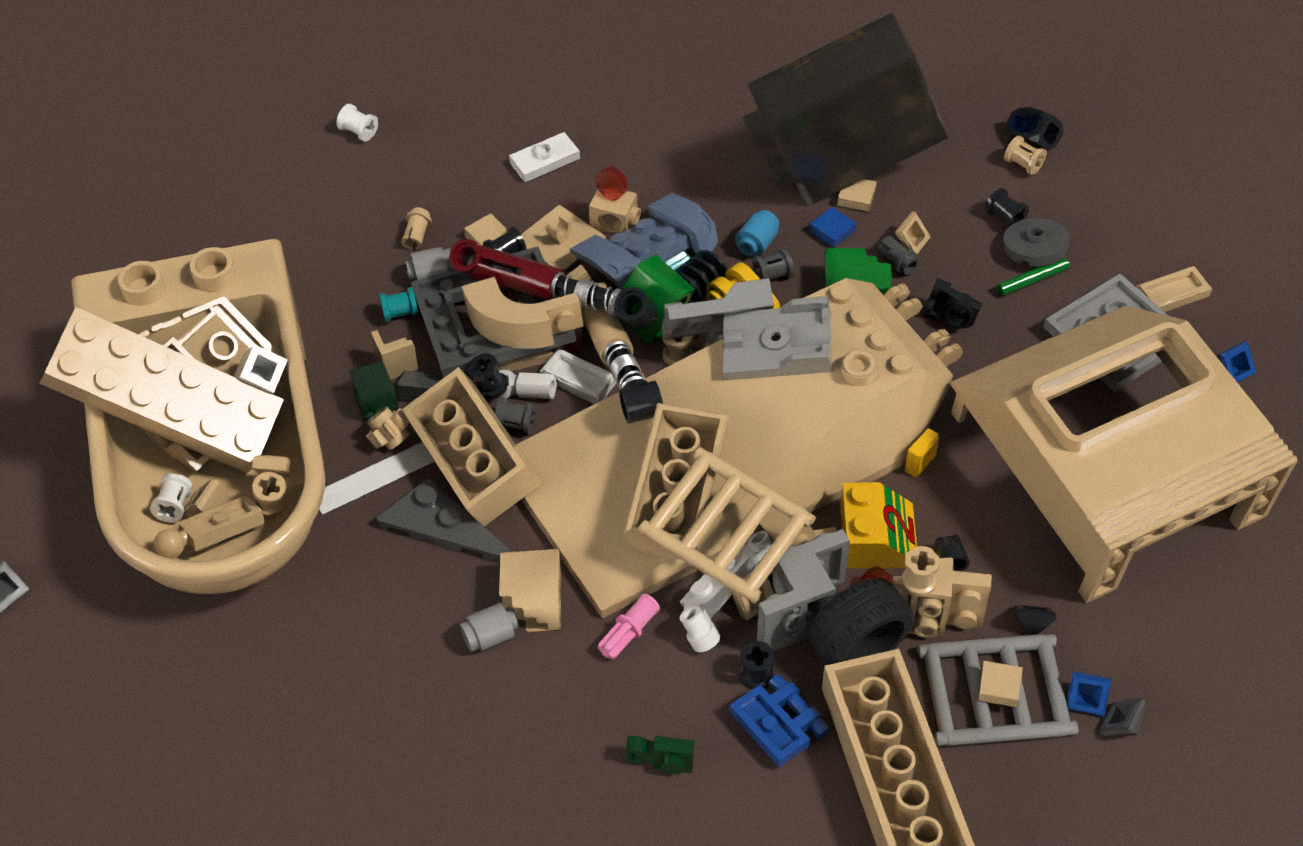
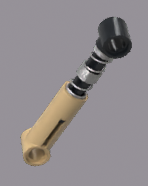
M605 282L598 283L599 287L607 289ZM581 306L583 324L601 361L609 367L616 384L619 386L620 404L627 424L653 418L657 403L663 404L660 389L656 381L648 382L644 379V375L641 373V369L633 356L634 348L620 320L616 319L613 315H608L604 309L595 311L593 307L589 309Z

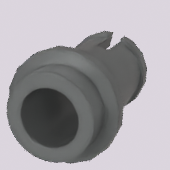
M887 236L882 240L888 246L887 248L879 244L878 252L895 265V270L899 274L909 275L917 269L919 265L917 254L913 250L908 251L893 236Z

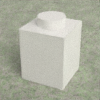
M254 344L243 354L234 377L272 394L276 389L287 359Z

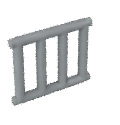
M1038 634L918 645L917 653L919 659L924 658L939 731L935 732L934 741L936 746L1077 735L1079 728L1076 720H1070L1053 650L1057 644L1056 635ZM1038 650L1054 721L1031 722L1021 678L1018 706L1012 707L1016 724L993 726L988 702L978 701L981 681L978 655L1000 653L1002 664L1019 667L1016 652ZM962 656L977 728L954 729L940 658Z

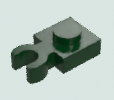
M631 735L627 737L625 752H627L626 762L631 764L653 763V769H661L668 774L693 773L695 740L655 736L654 741H649L640 736Z

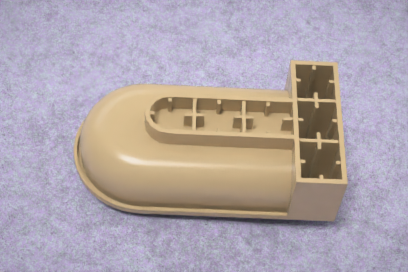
M269 239L227 248L210 247L200 250L195 254L153 262L136 261L122 268L74 277L71 280L74 308L78 307L136 334L224 296L274 347L272 353L287 359L276 389L272 393L284 400L261 455L288 457L291 461L289 476L284 479L286 482L284 510L279 515H274L270 518L264 517L265 523L252 528L249 532L237 534L220 541L213 547L195 551L188 544L184 547L183 552L173 559L158 555L154 549V540L157 534L165 529H174L180 532L178 522L186 518L182 516V519L178 522L170 523L157 519L151 513L150 505L152 500L158 497L160 493L161 478L165 474L174 473L183 475L192 483V493L183 503L185 510L199 487L215 478L220 481L228 494L229 502L244 495H248L252 500L253 481L259 473L253 469L245 473L213 458H210L195 472L164 452L139 426L84 403L96 516L105 539L122 560L164 586L193 594L233 592L268 578L287 564L303 545L319 511L325 490V468L304 363L306 355L281 242L277 239Z

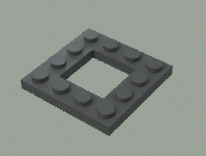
M538 246L512 253L516 256L546 264ZM493 265L494 268H498V269H501V270H504V271H508V272H511V273L513 272V271H511V270L504 269V268L497 267V266H494V265ZM455 269L410 282L443 378L458 367L464 373H468L467 366L475 356L483 353L492 354L498 364L576 342L574 329L553 335L554 345L533 349L503 346L488 340L481 334L466 337L454 303L465 301L462 286L481 280H471ZM499 286L500 291L507 289L506 287ZM520 292L524 304L548 301Z

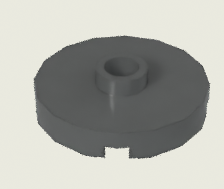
M1044 218L1023 219L1005 230L1003 248L1005 254L1016 263L1021 264L1022 260L1029 262V266L1033 267L1047 266L1062 260L1066 256V251L1070 248V235L1067 228L1059 222Z

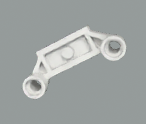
M759 531L753 534L748 539V544L741 548L727 570L740 578L752 572L773 544L766 531ZM706 574L691 586L690 591L680 601L684 608L680 615V621L687 631V640L696 652L708 651L719 642L720 634L711 618L732 595L730 589Z

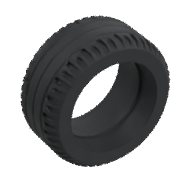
M882 578L866 579L846 588L821 609L813 620L809 639L812 646L827 665L894 650L903 641L912 626L913 611L891 582Z

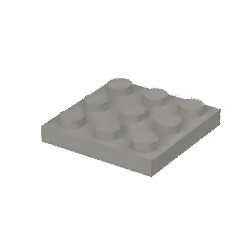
M1118 274L1046 318L1043 328L1054 337L1125 305L1169 315L1123 275ZM1154 353L1099 379L1115 392L1162 361Z

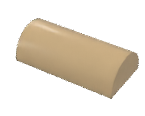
M657 403L623 531L624 538L630 545L656 557L680 559L638 532V527L644 520L650 521L695 462L693 457L699 447L718 457L721 456L729 423V415ZM708 468L663 528L664 531L682 541L709 504L716 476L714 471Z

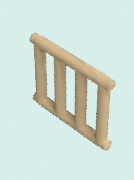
M699 447L693 457L695 462L650 521L644 520L639 525L638 532L741 597L756 603L761 595L759 588L804 526L809 528L814 523L816 517L715 454ZM709 468L727 480L681 541L664 531L663 528ZM742 488L757 497L758 501L713 561L695 550V548L738 489ZM771 507L791 519L745 581L727 570V568Z

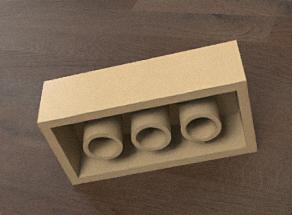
M459 367L402 409L466 510L484 527L542 484L476 385Z

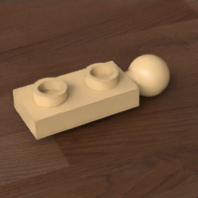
M244 495L178 522L180 532L174 529L162 530L155 537L154 549L158 555L173 559L178 557L188 544L195 551L213 547L220 541L237 534L247 533L252 528L264 524L263 512L248 495Z

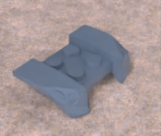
M670 193L647 206L650 218L642 219L634 227L614 234L610 237V240L595 234L570 248V252L572 255L598 269L622 290L635 267L645 259L657 254L663 261H666L689 247H692L695 253H698L700 250L712 252L718 242L714 221L697 203L675 193Z

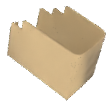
M559 549L500 553L499 596L502 597V605L504 609L510 606L511 609L515 610L516 619L526 622L525 630L527 632L561 629V567Z

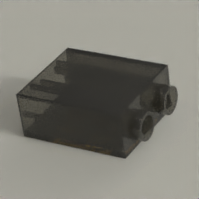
M893 12L747 84L758 107L757 110L743 116L747 129L759 152L776 145V150L763 157L778 189L782 190L796 184L807 206L948 139L916 56Z

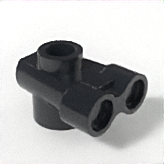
M937 278L923 314L936 319L938 315L945 317L947 323L956 329H963L969 325L973 326L982 303L973 299L967 293H961L951 288L952 283Z

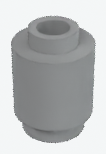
M436 247L410 253L411 260L405 261L409 281L420 280L455 270L450 264L449 259L451 249Z
M500 602L467 616V621L459 624L461 634L470 652L477 649L482 652L514 638L513 629L519 627L511 607L509 606L504 609Z

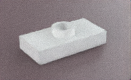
M565 132L509 155L510 164L524 182L580 159L579 149Z

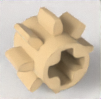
M386 406L367 421L371 429L366 437L376 449L385 445L388 450H392L410 435L406 430L409 420L401 408L392 412Z

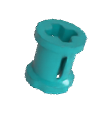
M413 287L407 288L406 292L391 295L379 293L385 323L390 322L391 318L410 314L413 317L418 316Z

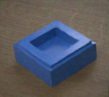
M834 207L829 208L810 223V232L833 248L856 231V222Z

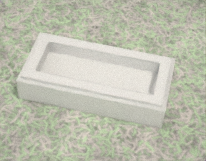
M560 348L556 350L540 370V374L555 375L557 387L593 404L604 400L616 385L611 372Z

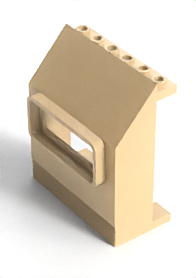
M1126 305L949 382L956 392L951 411L958 423L965 421L967 411L969 410L1085 572L1078 593L1086 603L1118 588L1134 552L1236 504L1229 520L1237 530L1266 517L1298 461L1297 456L1293 455L1292 450H1288L1287 444H1284L1283 439L1279 438L1278 433L1274 432L1273 426L1187 320ZM1154 353L1182 387V389L1081 435L1072 434L1048 402L1055 397Z

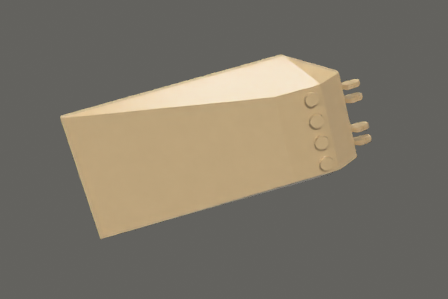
M845 278L804 297L828 296L831 309L832 372L725 380L723 375V339L645 379L648 382H657L663 404L729 415V423L720 458L806 509L809 513H812L841 498L843 483L873 482L906 465L908 449L926 431L951 386L949 382L952 381L953 374L947 366L958 361L963 350L958 343H954L943 348L936 356L934 352L948 344L951 338L949 333L945 329H941L931 333L923 341L906 320L917 315L923 306L918 298L905 301L910 293L909 288L905 284L901 283L890 288L883 296L873 283ZM901 303V305L897 309L894 308V306ZM774 335L772 337V340L778 341L781 338V336ZM852 350H867L878 361L877 377L868 385L854 386L847 383L842 377V359ZM619 392L516 444L542 482L540 486L522 498L521 501L553 548L559 549L560 558L602 619L638 601L642 594L650 595L698 570L682 559H667L644 553L630 545L624 538L623 531L653 418L627 424L622 412ZM717 473L709 503L727 480ZM739 488L699 542L697 551L714 561L758 501V498ZM759 525L752 533V535L756 532L763 531Z

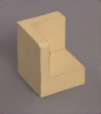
M377 330L370 332L374 355L386 381L402 376L405 371L418 370L415 346L412 340H407L405 337L384 344Z

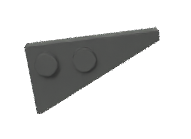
M430 478L376 517L377 526L382 530L387 531L391 527L409 532L410 538L420 541L428 540L440 547L462 552L463 548L483 554V559L492 562H500V553L512 552Z

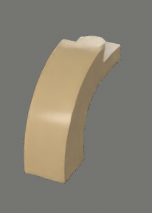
M495 277L462 286L466 310L473 326L481 335L494 343L519 349L548 347L554 345L553 335L583 327L581 306L576 292L540 303L522 304L506 298L501 293Z

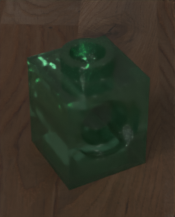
M383 361L349 371L353 392L366 423L386 406L392 412L399 409L396 391Z

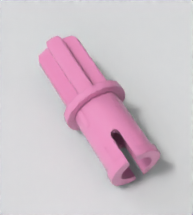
M642 594L625 615L621 614L616 618L617 624L598 644V649L605 658L615 659L632 639H638L642 635L641 629L660 610L659 604L653 597L648 594Z

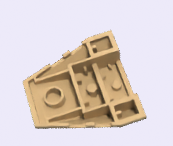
M224 296L138 333L140 336L234 377L243 354L254 344L270 352L274 350V347ZM141 428L164 452L195 472L210 459L206 455Z

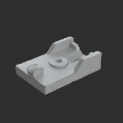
M769 278L734 283L723 299L682 304V302L665 304V308H663L665 315L661 325L663 339L723 331L724 314L773 309L774 301Z
M828 296L791 299L781 308L724 314L723 375L725 380L832 372L831 309ZM774 335L781 336V338L778 341L772 340V337Z

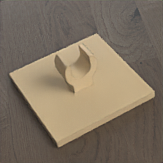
M561 205L555 207L521 234L525 241L526 249L538 246L545 263L561 268L564 272L581 260L571 254L570 248L595 234L606 239L605 235Z

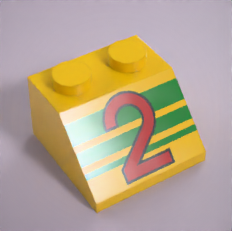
M880 482L842 484L840 502L841 529L845 531L850 540L847 568H905L904 560L907 552L917 547L913 503Z

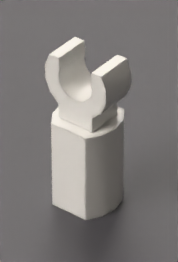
M499 370L500 373L507 376L509 386L506 392L498 398H509L513 395H518V397L554 399L557 389L555 375L519 372V375H514L510 370Z

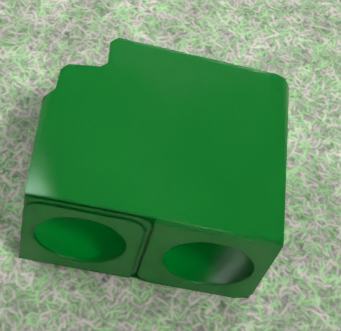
M827 248L825 250V288L845 278L873 283L883 296L891 288V264L879 263L876 256H867L864 248Z
M657 254L645 259L635 267L622 290L630 287L642 290L657 304L658 316L654 324L645 329H635L627 323L626 325L647 345L662 338L661 325L665 315L663 309L665 304L676 302L687 304L695 288ZM642 302L636 303L633 306L631 315L637 314L640 311Z

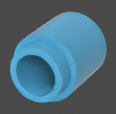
M767 210L753 213L735 236V243L739 251L746 256L760 257L778 234V218Z

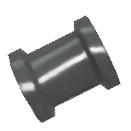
M786 248L780 249L778 254L765 258L757 256L752 259L754 273L760 279L769 278V280L782 276L786 278L794 276L793 260Z
M501 397L497 403L495 415L503 426L523 430V433L531 434L535 425L537 405L529 403L526 406L508 402L507 398Z

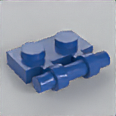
M777 674L769 681V686L775 692L769 695L759 684L730 704L729 713L777 767L780 768L809 747L810 738L804 733L805 731H812L818 739H823L829 734L831 729L822 720L823 714L815 706L810 707L800 696L801 691L793 682L788 683L780 674ZM789 706L797 717L791 719L781 707Z

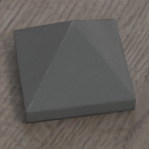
M1143 698L1113 702L1099 733L1102 736L1139 734L1146 701Z

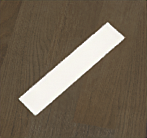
M423 442L325 487L319 510L323 515L435 462Z

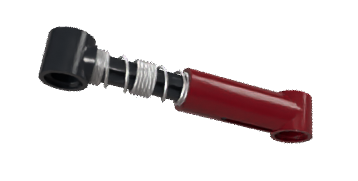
M471 239L458 241L450 250V264L454 269L471 280H485L495 277L499 286L546 300L576 292L580 306L589 309L593 307L595 311L604 309L608 315H613L616 319L625 321L635 329L650 327L658 316V307L655 301L638 288L630 287L612 291L611 287L605 289L599 287V284L586 279L574 280L571 275L565 277V272L561 268L485 247ZM475 254L474 261L467 265L469 258ZM493 265H494V266H497V267L504 268V269L511 270V271H513V272L511 273V272L504 271V270H501V269H498V268H494ZM642 302L640 311L637 314L631 315L633 306L636 303Z

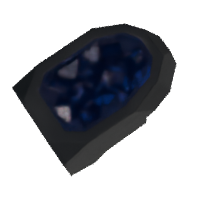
M1032 107L1018 108L1012 111L1006 122L1008 130L1014 137L1019 135L1024 138L1025 143L1038 149L1043 148L1046 151L1055 148L1063 135V125L1060 120L1047 112Z

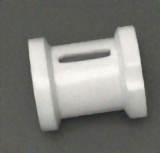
M346 104L340 110L336 124L338 129L342 131L349 130L357 134L360 140L367 142L377 131L378 118L372 114L365 115L357 111L356 106Z
M165 474L160 480V493L158 497L152 500L150 505L151 513L157 519L164 522L174 523L182 519L184 513L183 503L192 493V483L183 475Z

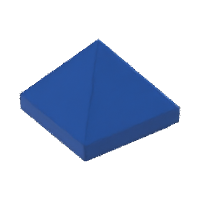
M1243 341L1218 354L1220 362L1237 383L1256 373L1248 341Z
M1072 671L1066 701L1068 710L1104 717L1112 679Z

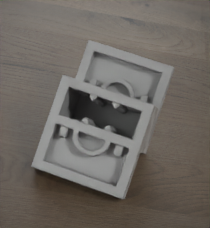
M843 529L833 533H822L813 540L798 546H789L773 569L772 589L774 594L759 603L757 641L767 643L772 647L773 651L809 638L813 620L821 609L835 597V585L845 582L850 540Z

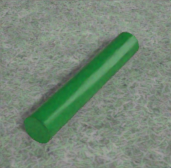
M1064 257L1054 264L1040 266L996 285L997 292L1000 296H1005L1070 268L1069 261Z

